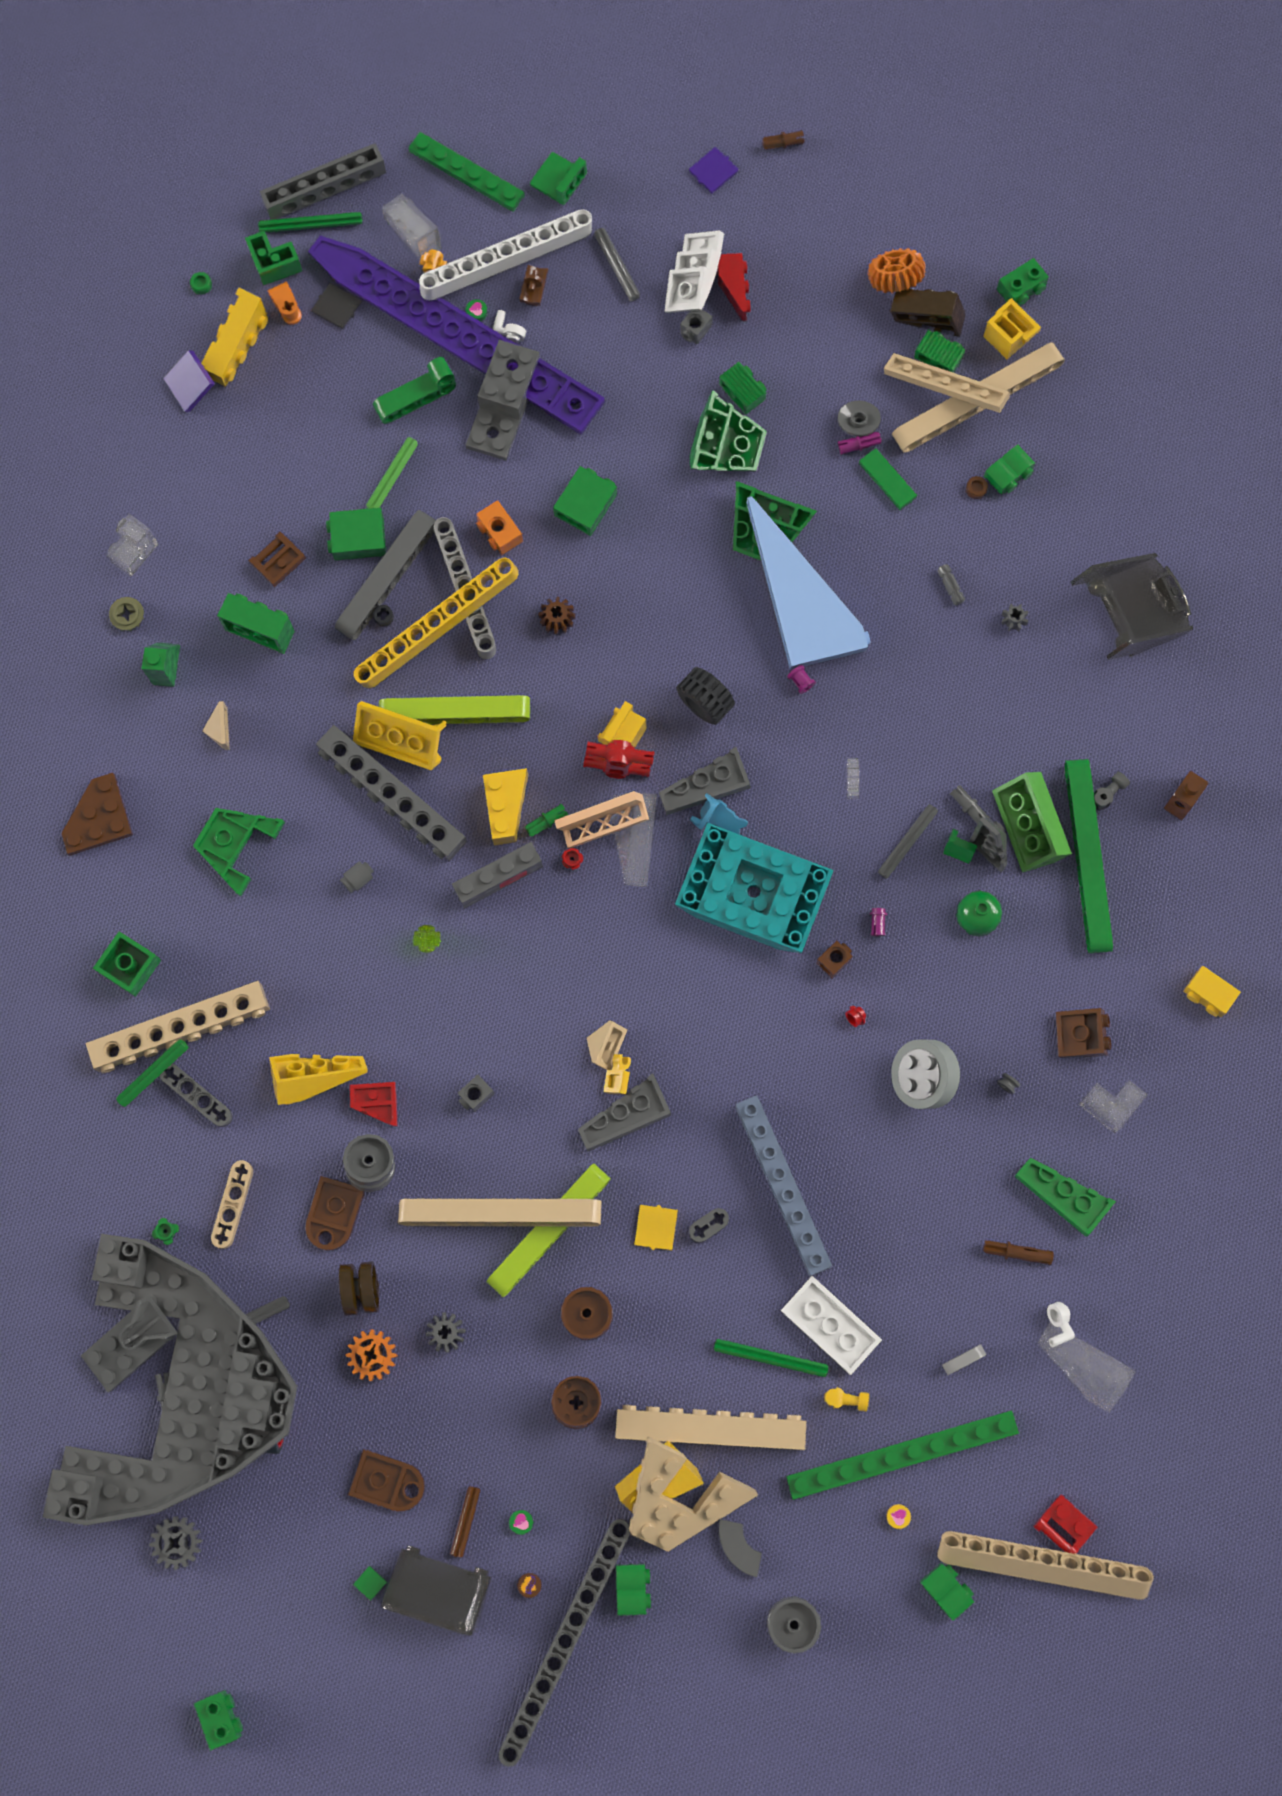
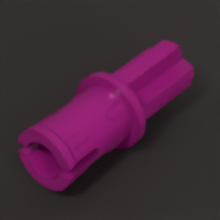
M874 432L866 436H856L851 439L837 441L840 454L843 455L856 450L862 451L863 448L878 445L881 443V436L879 432Z

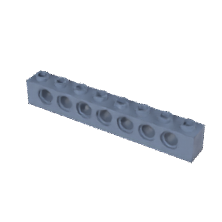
M756 1095L736 1104V1111L809 1277L830 1269L832 1264L758 1096Z

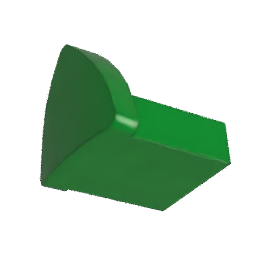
M953 828L943 854L969 864L977 845L958 838L957 834L959 831Z

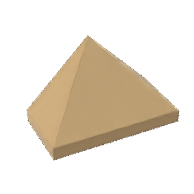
M220 701L205 725L203 732L223 749L230 750L228 711L225 703Z
M608 1021L587 1037L592 1062L605 1070H611L613 1056L618 1054L627 1029L613 1021Z

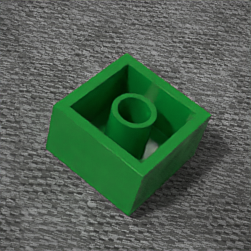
M119 931L93 969L136 997L161 962V959Z

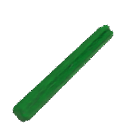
M361 212L263 220L258 222L260 232L265 231V233L358 225L362 224Z
M716 1339L714 1351L821 1377H826L828 1373L827 1364L726 1340Z

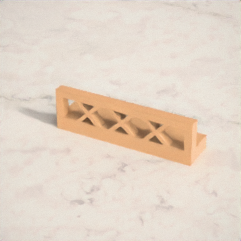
M633 791L555 820V825L558 830L563 831L567 848H573L647 821L649 817L643 795ZM639 805L641 816L635 819L629 817L628 815L632 807ZM613 814L621 815L622 818L618 825L612 826L609 824ZM594 821L602 823L597 833L589 831ZM575 828L583 830L579 839L572 841L570 830Z

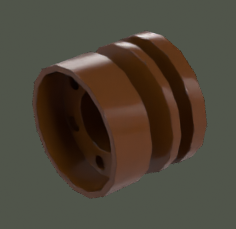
M572 1376L561 1381L554 1389L552 1410L557 1421L563 1426L571 1429H581L592 1424L597 1418L601 1406V1395L596 1384L582 1376ZM576 1397L579 1398V1402L583 1403V1405L578 1407V1410H575L573 1405L569 1404Z

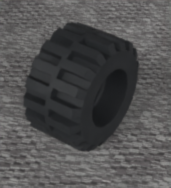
M694 667L676 687L678 695L685 705L699 718L710 724L717 725L735 705L729 690L715 676L699 667Z

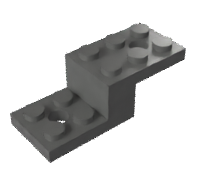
M502 340L498 341L478 394L480 408L467 439L466 449L507 461L527 407L526 392L539 360L540 352ZM512 362L518 365V368L513 371L507 369V365ZM491 430L499 432L496 438H489L487 436Z

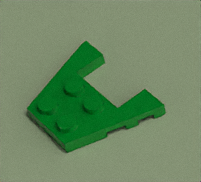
M215 808L193 846L237 895L242 896L251 879L232 868L255 829L276 839L285 822L278 818L273 819L261 815L255 816L244 814L243 812Z

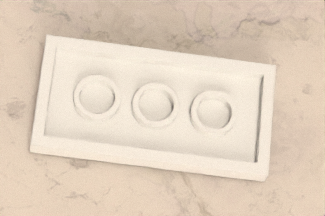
M813 1276L781 1310L784 1315L850 1375L882 1340Z

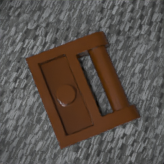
M280 531L275 535L276 538L261 552L248 560L274 587L306 559L305 555ZM281 544L284 545L266 564H261Z

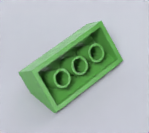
M1026 772L992 790L1022 872L1055 863L1072 854L1041 772Z

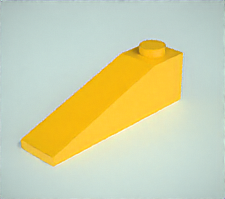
M288 1054L269 1057L274 1092L278 1105L301 1102L368 1072L363 1056L336 1055L332 1059H323L321 1055H313L312 1058H300V1054Z

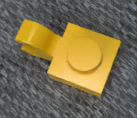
M614 1054L612 1070H607L603 1092L626 1095L630 1072L625 1070L629 1068L631 1058L623 1057L621 1054Z

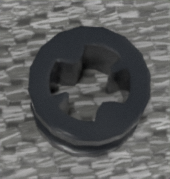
M379 605L375 608L373 616L379 626L386 627L392 624L394 615L389 606ZM384 611L387 615L389 614V616H386V620H381V617L378 618Z

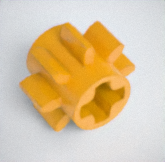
M431 249L421 256L419 264L423 266V272L426 273L446 265L447 261L443 260L444 255L440 251Z

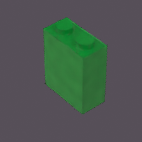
M579 466L554 505V516L591 536L616 498L617 486L612 480L597 476L594 470Z
M381 508L329 512L330 520H326L327 533H331V540L327 541L328 552L332 553L335 561L381 557L386 554L384 515Z

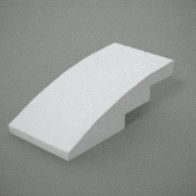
M711 231L685 234L683 252H677L675 270H670L665 304L666 313L702 310L716 275L724 237L723 232Z

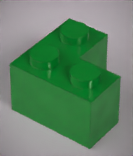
M265 231L245 238L263 286L302 272V267L292 241L271 248Z

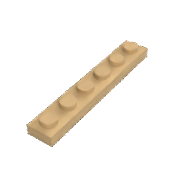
M893 353L884 367V374L998 413L1001 412L1010 397L1009 391Z

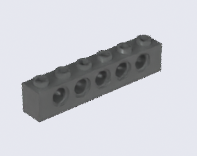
M376 143L259 192L270 219L274 220L386 173V168Z

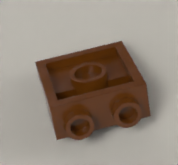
M1102 1008L1056 1012L1058 1057L1108 1056L1107 1050L1112 1048L1111 1038L1106 1036V1027H1110L1109 1014H1105Z

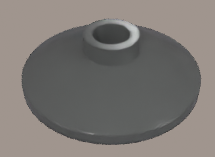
M861 400L845 404L838 413L839 426L843 431L853 436H866L873 433L879 427L881 421L879 410L873 404Z

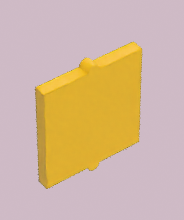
M640 1205L634 1245L651 1247L652 1250L656 1248L672 1250L678 1210L661 1208L660 1205H657V1207Z

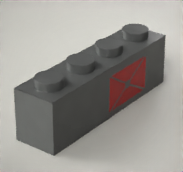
M532 842L452 883V886L465 909L541 869L543 864Z

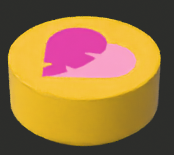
M896 1504L888 1509L886 1518L889 1525L893 1528L903 1529L910 1523L911 1514L907 1507Z

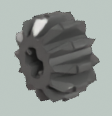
M443 1312L442 1321L435 1315L433 1319L437 1324H427L429 1328L433 1329V1332H426V1336H434L428 1343L432 1346L438 1342L435 1349L438 1352L444 1345L445 1352L449 1353L450 1344L457 1350L458 1345L455 1341L464 1342V1339L459 1337L458 1334L466 1333V1329L457 1328L462 1325V1320L453 1323L456 1318L455 1314H451L447 1321V1314ZM445 1326H448L447 1329L452 1331L451 1334H448L447 1339H444L442 1335L440 1336V1331H444Z

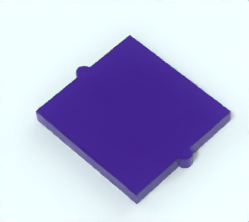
M716 147L689 168V172L698 180V183L702 184L712 194L739 171L729 160V156H725Z

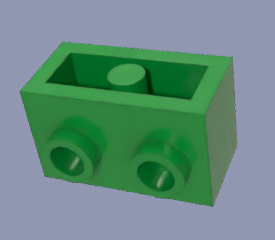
M1032 258L999 279L997 291L1006 302L1012 299L1021 306L1028 301L1030 296L1038 295L1046 289L1049 276L1035 258Z
M226 1690L194 1703L210 1751L242 1737L243 1727L239 1717L235 1718L232 1710L235 1707L231 1694L226 1693Z

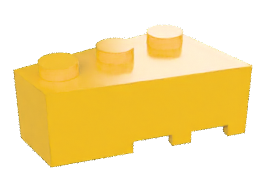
M527 768L483 775L494 845L514 843L517 840L521 810L529 776Z
M669 1441L664 1443V1445L679 1451ZM687 1459L665 1488L662 1495L673 1499L704 1484L698 1469ZM641 1464L615 1486L621 1503L631 1512L633 1504L636 1503L638 1491L636 1488L639 1473L642 1471Z

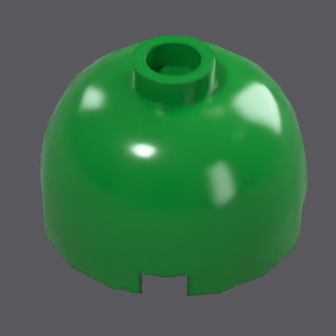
M981 890L971 892L964 896L958 905L956 913L958 924L970 935L978 937L988 935L1001 922V904L989 892Z

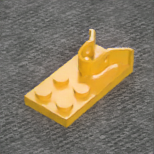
M361 701L357 704L353 741L359 746L428 770H433L441 762V756L437 752L440 731L446 727L447 722L443 721L441 724L430 725Z

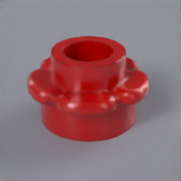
M576 848L565 850L562 854V864L567 869H578L580 863L583 862V855Z
M850 1006V1010L845 1013L848 1022L854 1027L864 1025L866 1018L864 1010L861 1007Z

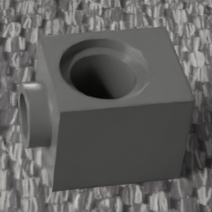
M704 310L690 311L680 324V334L686 341L694 342L698 345L712 327V315ZM696 324V325H699L700 327H699V328H692V327H690V326Z
M478 1074L458 1092V1095L461 1097L459 1100L460 1104L467 1111L471 1108L474 1112L495 1094ZM476 1089L481 1092L479 1099H469V1093L472 1090Z

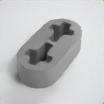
M980 1344L942 1364L947 1375H950L987 1354Z

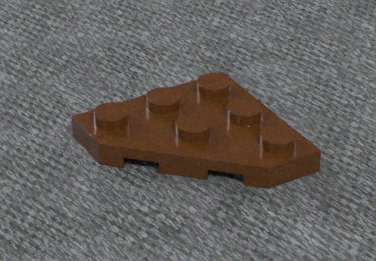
M113 772L91 780L62 831V838L69 856L133 835L117 779Z

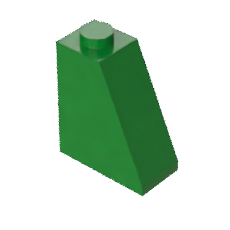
M157 642L144 648L141 669L152 685L175 686L180 644Z

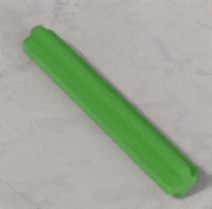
M408 437L367 502L366 506L368 509L381 506L416 449L418 443L415 439Z

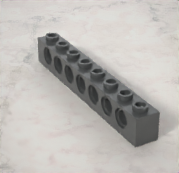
M335 725L316 743L319 749L318 754L325 761L330 759L335 763L334 768L343 776L345 773L352 778L350 781L358 789L363 787L368 792L366 795L374 803L379 801L383 804V810L391 817L397 816L401 820L399 822L401 826L407 831L412 829L417 833L416 838L424 845L427 843L434 848L432 850L433 853L440 859L445 857L450 861L467 843L466 837ZM345 749V755L341 757L336 756L338 750ZM355 763L363 764L360 770H352V766ZM371 777L379 778L376 784L371 785L368 783ZM392 790L396 792L394 797L390 799L384 797L387 791ZM406 804L412 806L409 812H401L402 806ZM422 818L429 820L426 826L420 827L417 825L418 821ZM442 832L445 834V837L440 841L433 839L436 833Z

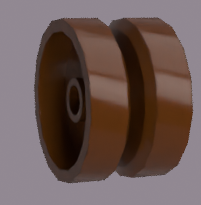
M581 1287L572 1291L565 1298L561 1307V1319L565 1328L574 1337L582 1340H594L603 1336L610 1328L613 1320V1309L608 1297L600 1290L592 1287ZM586 1309L591 1310V1316L588 1318L582 1315V1312L586 1311Z

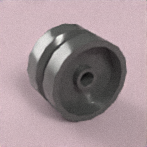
M361 1135L350 1141L345 1148L343 1163L347 1179L352 1186L360 1191L374 1192L383 1189L390 1183L394 1177L396 1166L392 1148L385 1139L378 1135Z
M790 1596L777 1601L770 1609L767 1627L768 1633L775 1645L786 1652L800 1653L805 1652L816 1643L821 1631L820 1616L812 1604L804 1598ZM796 1620L799 1627L797 1629L794 1627L793 1630L790 1628V1622Z

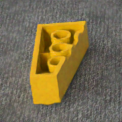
M238 288L236 295L239 297L235 305L230 304L227 310L229 314L226 323L220 324L217 330V342L212 341L202 361V365L211 379L225 387L229 381L234 379L237 367L245 361L247 351L250 346H254L258 333L261 329L265 328L268 322V316L261 298L241 288Z

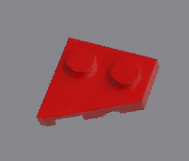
M396 1082L350 1085L351 1109L391 1126L398 1127Z

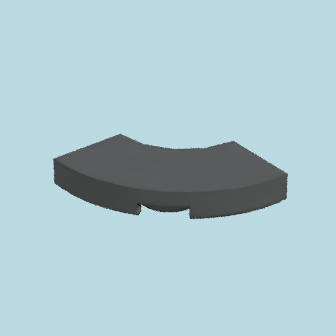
M720 1519L719 1537L726 1556L739 1570L757 1577L762 1553L752 1549L747 1544L743 1535V1524Z

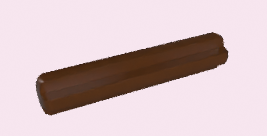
M469 1486L466 1492L450 1552L454 1557L462 1558L464 1555L480 1495V1489L474 1486Z

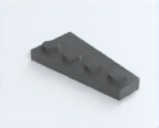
M737 747L730 750V753L714 759L713 763L703 769L699 768L694 771L693 775L686 779L682 778L659 792V796L665 813L668 815L705 803L707 801L706 793L718 799L750 789L751 786Z
M652 1073L644 1082L636 1085L628 1094L612 1103V1106L604 1112H600L581 1126L578 1131L588 1152L672 1115Z

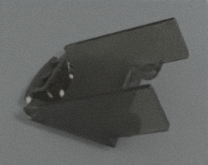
M1156 553L1095 564L1070 581L1072 586L1086 583L1089 592L1096 597H1101L1119 634L1116 638L1117 649L1106 656L1108 660L1127 655L1129 657L1135 656L1193 630V625L1189 626L1188 616L1191 615L1186 596L1169 567L1165 566L1163 568L1155 559L1158 557Z

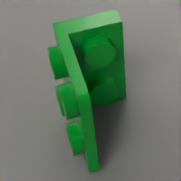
M551 152L530 181V186L558 203L565 205L587 175L586 160L579 157L575 163H571L558 154Z

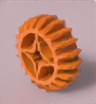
M902 248L899 250L893 249L890 252L885 251L884 254H879L877 258L872 259V262L869 264L868 278L872 287L877 289V291H883V293L891 292L892 294L899 291L901 293L902 290H909L910 287H916L917 283L922 282V279L925 277V261H923L921 253H917L916 250L910 251L909 248L902 250Z

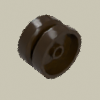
M361 1262L358 1274L353 1264L340 1265L339 1288L344 1315H358L360 1300L365 1313L379 1312V1282L374 1262Z

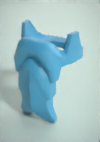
M706 793L707 801L701 808V819L692 816L690 821L700 830H703L706 824L710 823L740 835V828L746 827L748 821L735 815V812L727 808L723 801L717 800Z

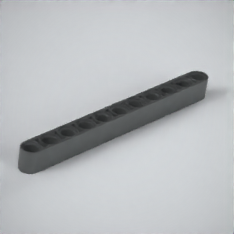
M616 1519L607 1530L500 1748L499 1760L504 1766L516 1765L526 1748L630 1535L629 1523L626 1520ZM617 1523L624 1524L627 1529L623 1537H617L613 1533V1527ZM606 1545H611L615 1548L616 1555L614 1558L607 1559L603 1556L602 1550ZM596 1567L602 1568L605 1572V1577L601 1581H596L592 1577V1570ZM591 1590L594 1594V1600L590 1603L583 1602L581 1599L582 1591ZM571 1613H581L583 1616L582 1624H572L570 1621ZM563 1634L569 1635L572 1638V1645L566 1648L562 1647L559 1643V1637ZM558 1657L561 1661V1667L557 1670L551 1669L548 1665L549 1658ZM541 1679L547 1680L550 1683L549 1691L541 1692L537 1688V1682ZM527 1703H537L539 1712L535 1715L529 1714L526 1710ZM522 1724L527 1727V1736L519 1737L516 1735L515 1727ZM508 1747L514 1748L517 1752V1757L513 1760H508L504 1756V1750Z

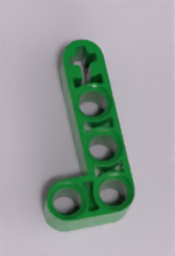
M437 357L430 361L427 365L428 373L374 400L373 407L383 424L391 423L455 389V377L444 357Z

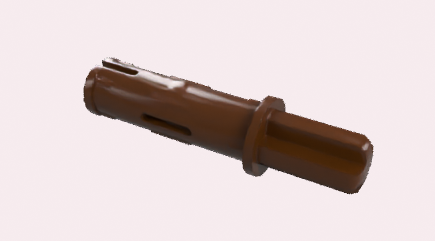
M986 1240L983 1246L985 1253L1004 1256L1006 1260L1013 1258L1051 1266L1054 1257V1251L1014 1245L1010 1241L1000 1243Z

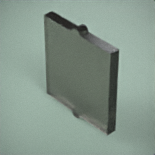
M330 283L323 294L319 295V300L311 311L337 327L344 329L350 318L354 317V312L361 304V300Z

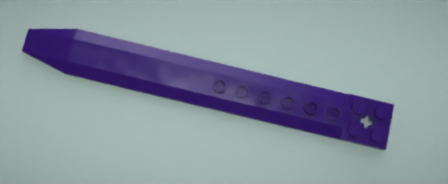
M320 235L308 251L309 255L336 283L485 375L499 340L517 345L441 297L434 300L424 299L421 296L420 284L361 248ZM539 358L526 392L527 400L582 435L605 403V398ZM513 362L507 365V369L511 371L518 368V365ZM579 402L580 408L573 410L570 404Z

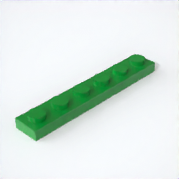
M419 132L408 147L410 153L514 212L525 196L524 191Z

